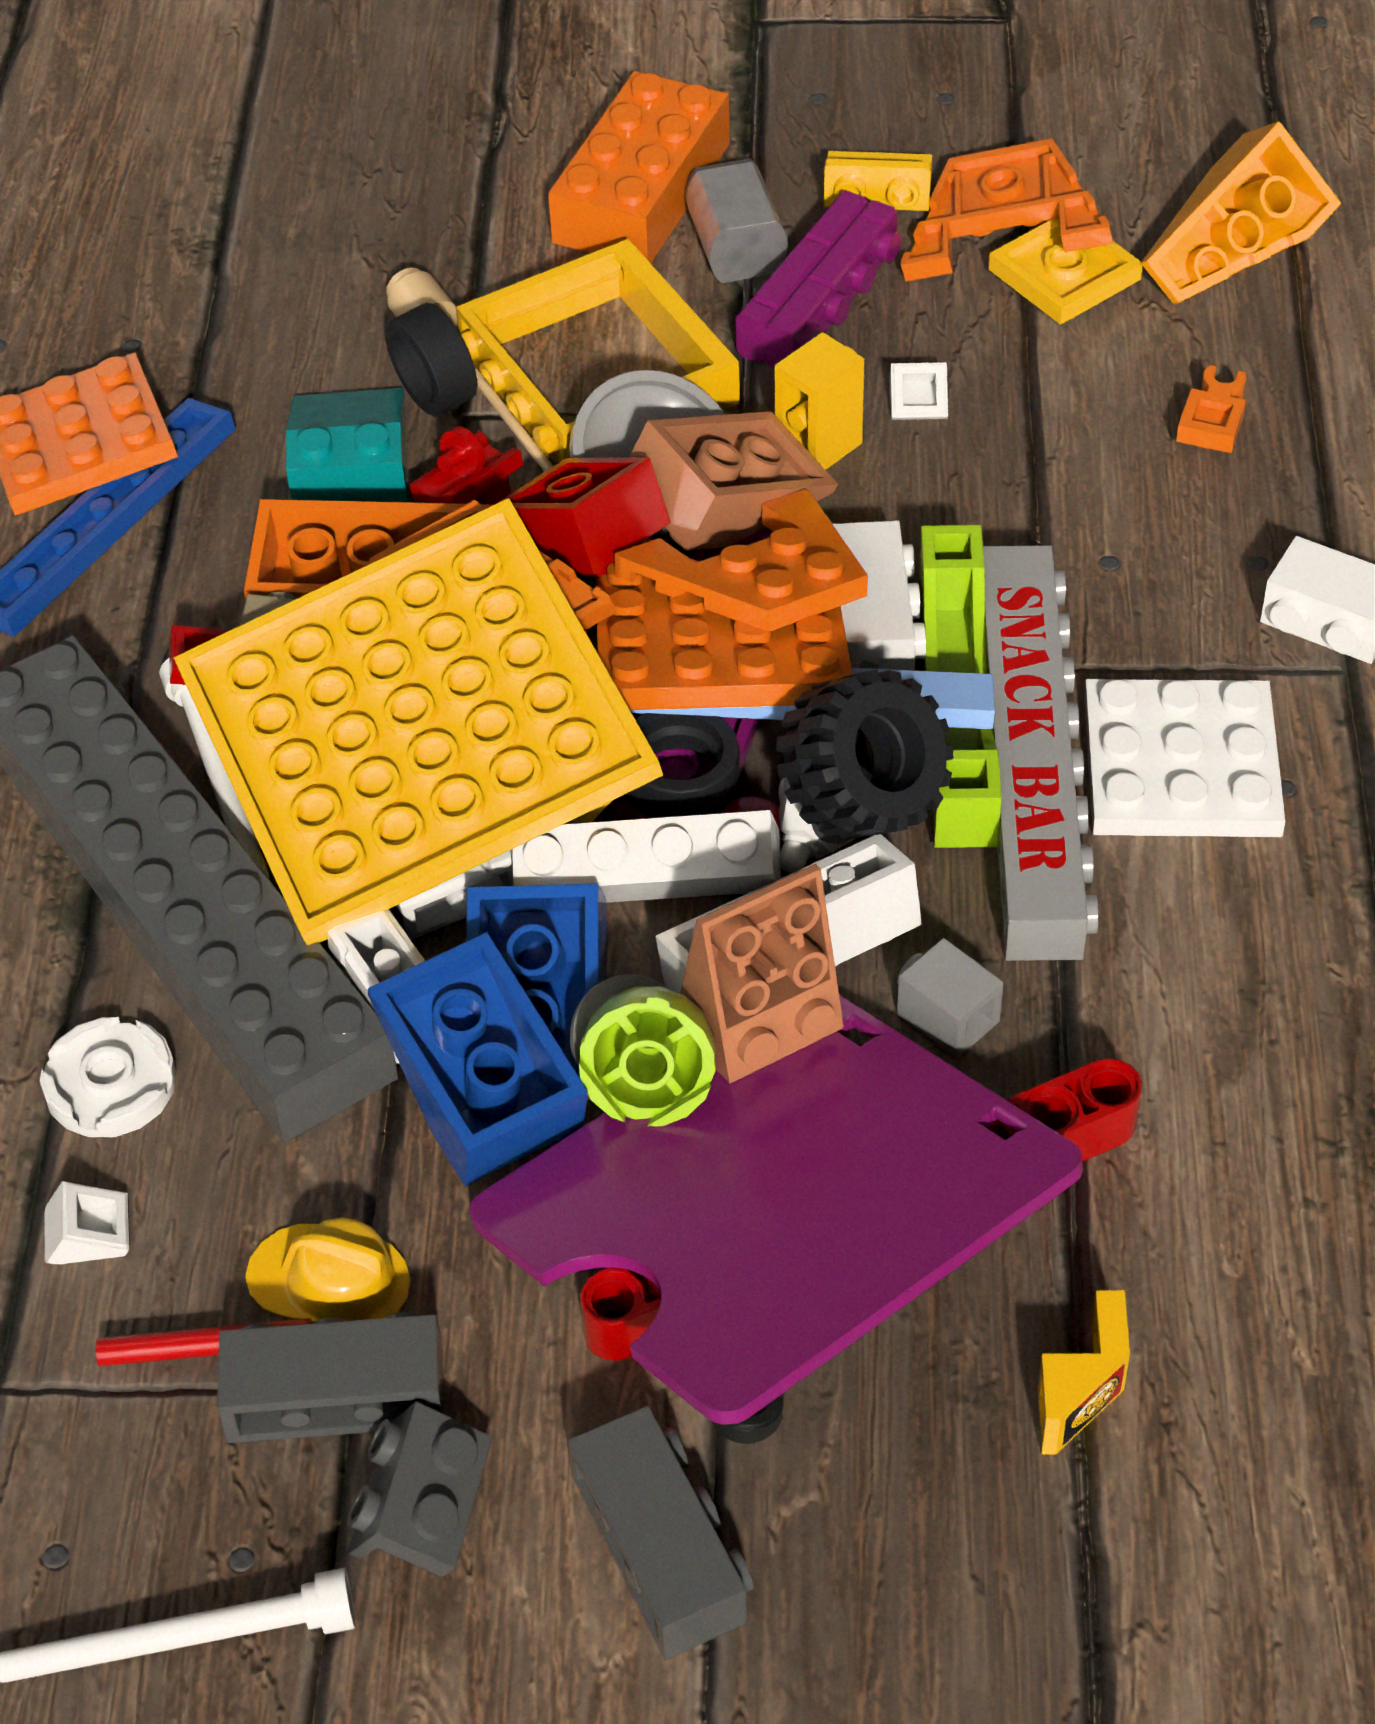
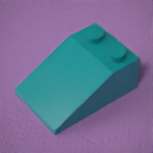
M404 388L293 396L286 428V472L291 500L408 503Z

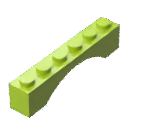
M981 525L921 526L919 584L921 620L925 626L926 636L924 671L988 674L985 626V573ZM949 727L950 732L944 733L946 745H953L954 759L946 761V769L952 772L949 786L939 788L940 793L944 797L937 809H932L934 848L998 847L1002 794L999 754L993 729Z

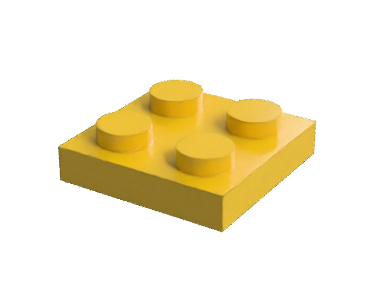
M1060 218L1049 220L992 251L989 256V270L1060 325L1140 281L1143 268L1140 260L1114 241L1113 244L1064 253Z

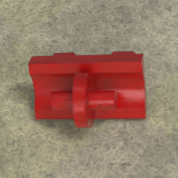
M455 426L444 433L440 439L442 455L437 458L438 466L410 484L412 498L423 503L468 504L471 500H476L480 504H496L511 494L508 475L523 466L521 450L512 448L508 452H500L488 444L487 438L482 432L477 431L473 434L462 426Z

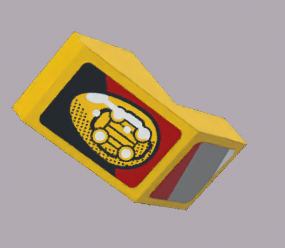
M1096 1290L1090 1326L1092 1353H1042L1037 1389L1041 1455H1056L1124 1391L1130 1358L1125 1290Z

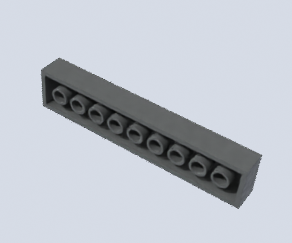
M72 635L0 670V766L283 1144L396 1081L398 1074L394 1051L376 1013L319 942L306 945L284 898L77 639Z

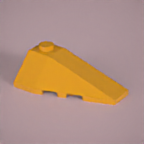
M1278 121L1244 133L1211 167L1142 260L1141 264L1170 301L1176 304L1228 279L1229 276L1251 265L1270 258L1271 255L1310 238L1341 205V202L1284 126Z

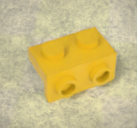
M828 151L824 168V207H829L840 193L846 190L866 197L869 203L875 200L893 206L895 210L929 211L932 154Z

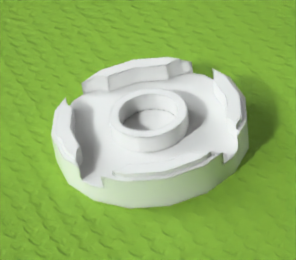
M101 1017L75 1026L56 1040L48 1052L49 1061L45 1065L44 1072L43 1069L41 1070L40 1084L50 1114L67 1130L87 1137H117L141 1129L161 1114L174 1093L176 1068L166 1039L149 1024L135 1020L136 1025L120 1023L119 1017Z

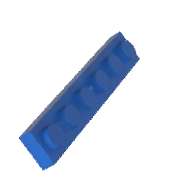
M191 398L186 399L164 420L178 455L177 458L87 490L0 570V632L15 637L236 430L231 412Z

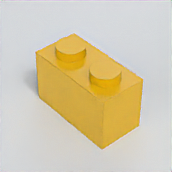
M822 332L775 365V416L825 470L862 444L864 358L858 355L852 348L844 346Z

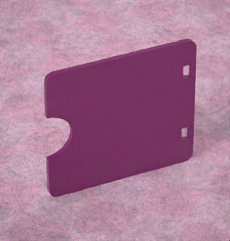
M839 995L843 1029L731 1084L716 1070L705 1101L686 1118L665 1126H647L651 1118L634 1120L626 1117L625 1122H622L603 1113L479 1193L472 1200L469 1206V1213L473 1228L479 1235L544 1287L571 1273L603 1267L634 1271L653 1282L661 1293V1304L649 1328L630 1344L632 1358L707 1419L718 1424L729 1425L740 1423L750 1418L1076 1183L1083 1173L1082 1153L1079 1147ZM855 1028L870 1037L871 1040L859 1046L846 1038L845 1035ZM998 1119L1017 1133L1004 1140L987 1128Z

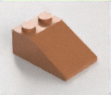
M771 411L647 420L629 456L650 457L671 522L665 528L670 532L672 540L683 547L685 551L728 547L766 528L762 524V503L803 489L808 490L815 500L819 501L833 494L838 486V483Z

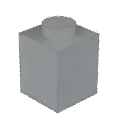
M945 938L924 955L918 953L912 956L902 967L897 979V1016L955 1060L1000 1022L1003 981Z

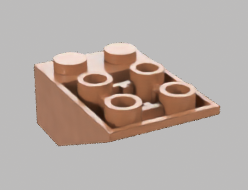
M816 864L696 919L680 994L685 995L703 1011L715 1038L716 1070L729 1084L844 1028L821 868Z

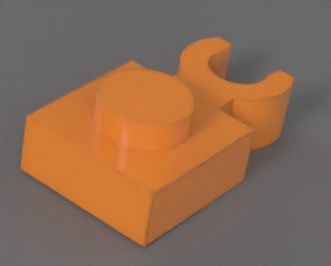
M1209 365L1203 374L1201 390L1193 388L1190 390L1178 424L1176 442L1232 453L1245 414L1247 399H1243L1246 373L1238 371L1233 382L1221 383L1215 379L1216 366Z

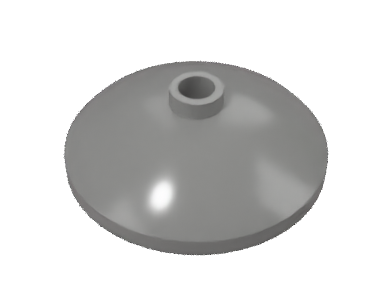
M638 370L623 373L601 384L583 403L576 415L571 430L570 458L629 457L647 420L725 415V413L705 391L680 376L654 370ZM663 527L652 536H670V532Z

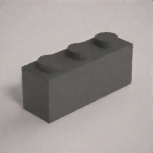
M399 1312L383 1319L347 1321L341 1318H324L313 1324L279 1327L266 1323H255L239 1330L219 1331L217 1409L227 1443L376 1432L384 1420H394L415 1402H419L444 1414L443 1356L436 1314L419 1316L415 1313Z
M646 1406L567 1440L571 1476L664 1660H668L746 1624V1593L754 1588L750 1572L738 1549L734 1547L726 1551L715 1530L720 1528L718 1513L707 1490L703 1486L693 1490L683 1471V1469L688 1468L687 1457L674 1429L670 1426L661 1430L650 1407Z

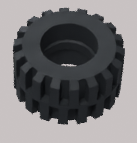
M871 670L812 686V691L802 693L794 701L797 710L786 712L781 723L788 730L787 734L777 737L776 751L784 754V763L778 764L777 769L779 779L787 777L790 788L784 793L790 804H801L802 808L799 816L807 824L819 822V832L828 836L840 834L841 839H854L906 830L908 826L918 825L929 818L927 810L938 808L944 798L939 788L949 786L952 772L946 769V761L954 759L953 745H946L944 733L950 732L946 718L938 719L935 713L939 704L932 695L924 697L920 695L921 684L912 678L902 680L901 673ZM859 728L867 736L874 754V772L871 782L864 776L856 757L855 742Z

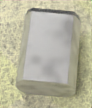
M749 158L695 168L686 186V203L715 277L721 283L773 274L786 258L788 240L756 163Z

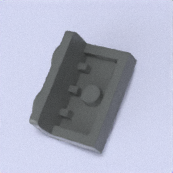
M419 1402L413 1403L394 1420H384L375 1432L368 1450V1460L374 1462L369 1483L360 1489L348 1514L347 1525L354 1528L347 1553L362 1560L378 1548L441 1577L456 1569L493 1437Z

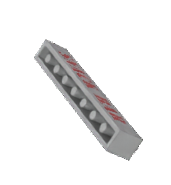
M1052 545L983 546L988 674H993L995 714L993 734L999 754L1002 794L997 856L1005 961L1083 960L1086 934H1097L1098 900L1097 895H1086L1085 883H1092L1093 850L1092 845H1081L1080 834H1087L1088 800L1087 796H1076L1075 786L1083 785L1084 761L1082 748H1071V739H1078L1079 709L1078 703L1067 702L1066 693H1073L1074 660L1073 657H1063L1062 649H1069L1070 644L1069 613H1058V605L1065 604V571L1054 570Z

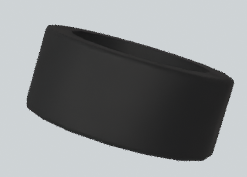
M426 302L386 324L385 340L393 367L405 390L425 413L437 417L476 395L478 381L469 350L458 329L439 307Z
M645 713L637 717L636 722L654 754L679 748L693 750L711 758L716 766L712 771L694 779L673 780L659 777L624 794V797L638 812L649 818L708 815L722 812L735 797L739 781L740 748L735 731L720 716Z

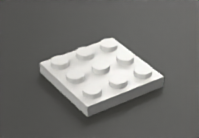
M1086 679L1084 702L1093 835L1283 836L1285 812L1270 681Z

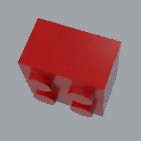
M650 457L566 458L499 501L501 502L509 498L538 550L552 560H561L571 567L582 580L594 579L607 574V567L615 561L616 552L651 541L650 536L671 523Z

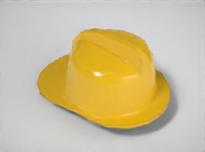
M343 1217L325 1220L320 1224L300 1223L276 1231L263 1240L251 1255L245 1276L250 1296L263 1310L294 1320L311 1318L312 1323L324 1318H341L347 1321L383 1319L391 1314L399 1313L408 1300L411 1282L406 1260L393 1245L385 1242L371 1226L357 1219Z

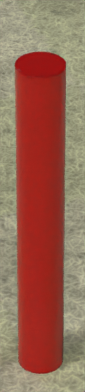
M311 1318L263 1323L279 1327L312 1324ZM250 1324L97 1338V1363L99 1367L218 1356L219 1331L239 1330Z

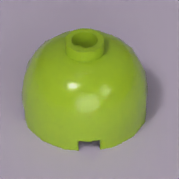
M635 986L612 995L592 1015L580 1044V1079L586 1087L591 1101L611 1118L625 1122L626 1117L634 1120L651 1118L647 1126H665L686 1118L705 1101L716 1071L715 1038L703 1011L685 995L661 986Z

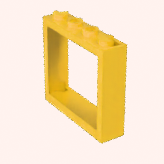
M629 239L456 307L459 333L469 350L474 365L506 403V406L520 424L524 425L533 436L534 442L548 459L551 458L555 465L566 458H570V436L574 422L569 424L564 422L501 344L618 297L626 303L685 370L687 375L682 376V378L705 391L723 411L740 404L739 361Z

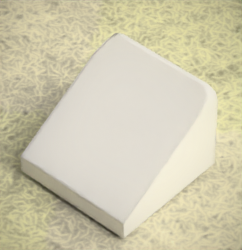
M947 363L891 364L889 380L892 420L948 419Z
M62 1181L45 1208V1263L67 1264L126 1256L129 1251L128 1193Z

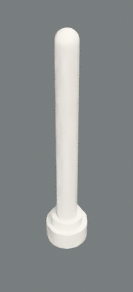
M168 658L160 668V679L167 697L179 706L184 707L225 826L269 880V871L258 840L187 686L170 684Z
M346 1568L315 1573V1581L301 1584V1592L2 1651L0 1652V1683L306 1623L309 1630L322 1627L324 1634L355 1629L356 1617L348 1572Z

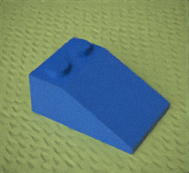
M598 883L467 887V941L486 932L489 934L580 1078V1072L577 1069L571 1051L570 1028L574 1012L581 999L591 988L606 980L607 908L606 898Z
M487 932L368 988V997L428 1126L464 1187L583 1127L588 1091Z

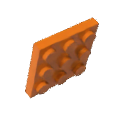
M135 352L123 357L107 358L95 367L70 376L61 375L54 377L42 386L17 395L8 394L0 397V477L15 516L178 457Z

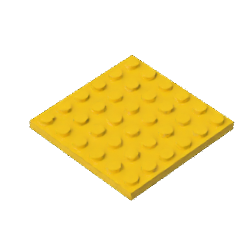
M509 498L173 657L306 945L316 942L320 943L328 939L327 932L334 926L382 910L386 911L663 776L656 755Z

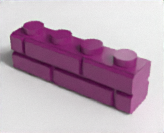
M846 190L840 193L736 316V351H738L739 355L760 364L766 361L769 367L775 369L777 363L820 333H826L832 324L840 326L848 315L850 304L858 293L866 294L874 282L876 270L883 262H893L898 254L901 245V233L897 232V212L895 208L875 200L869 203L866 197Z

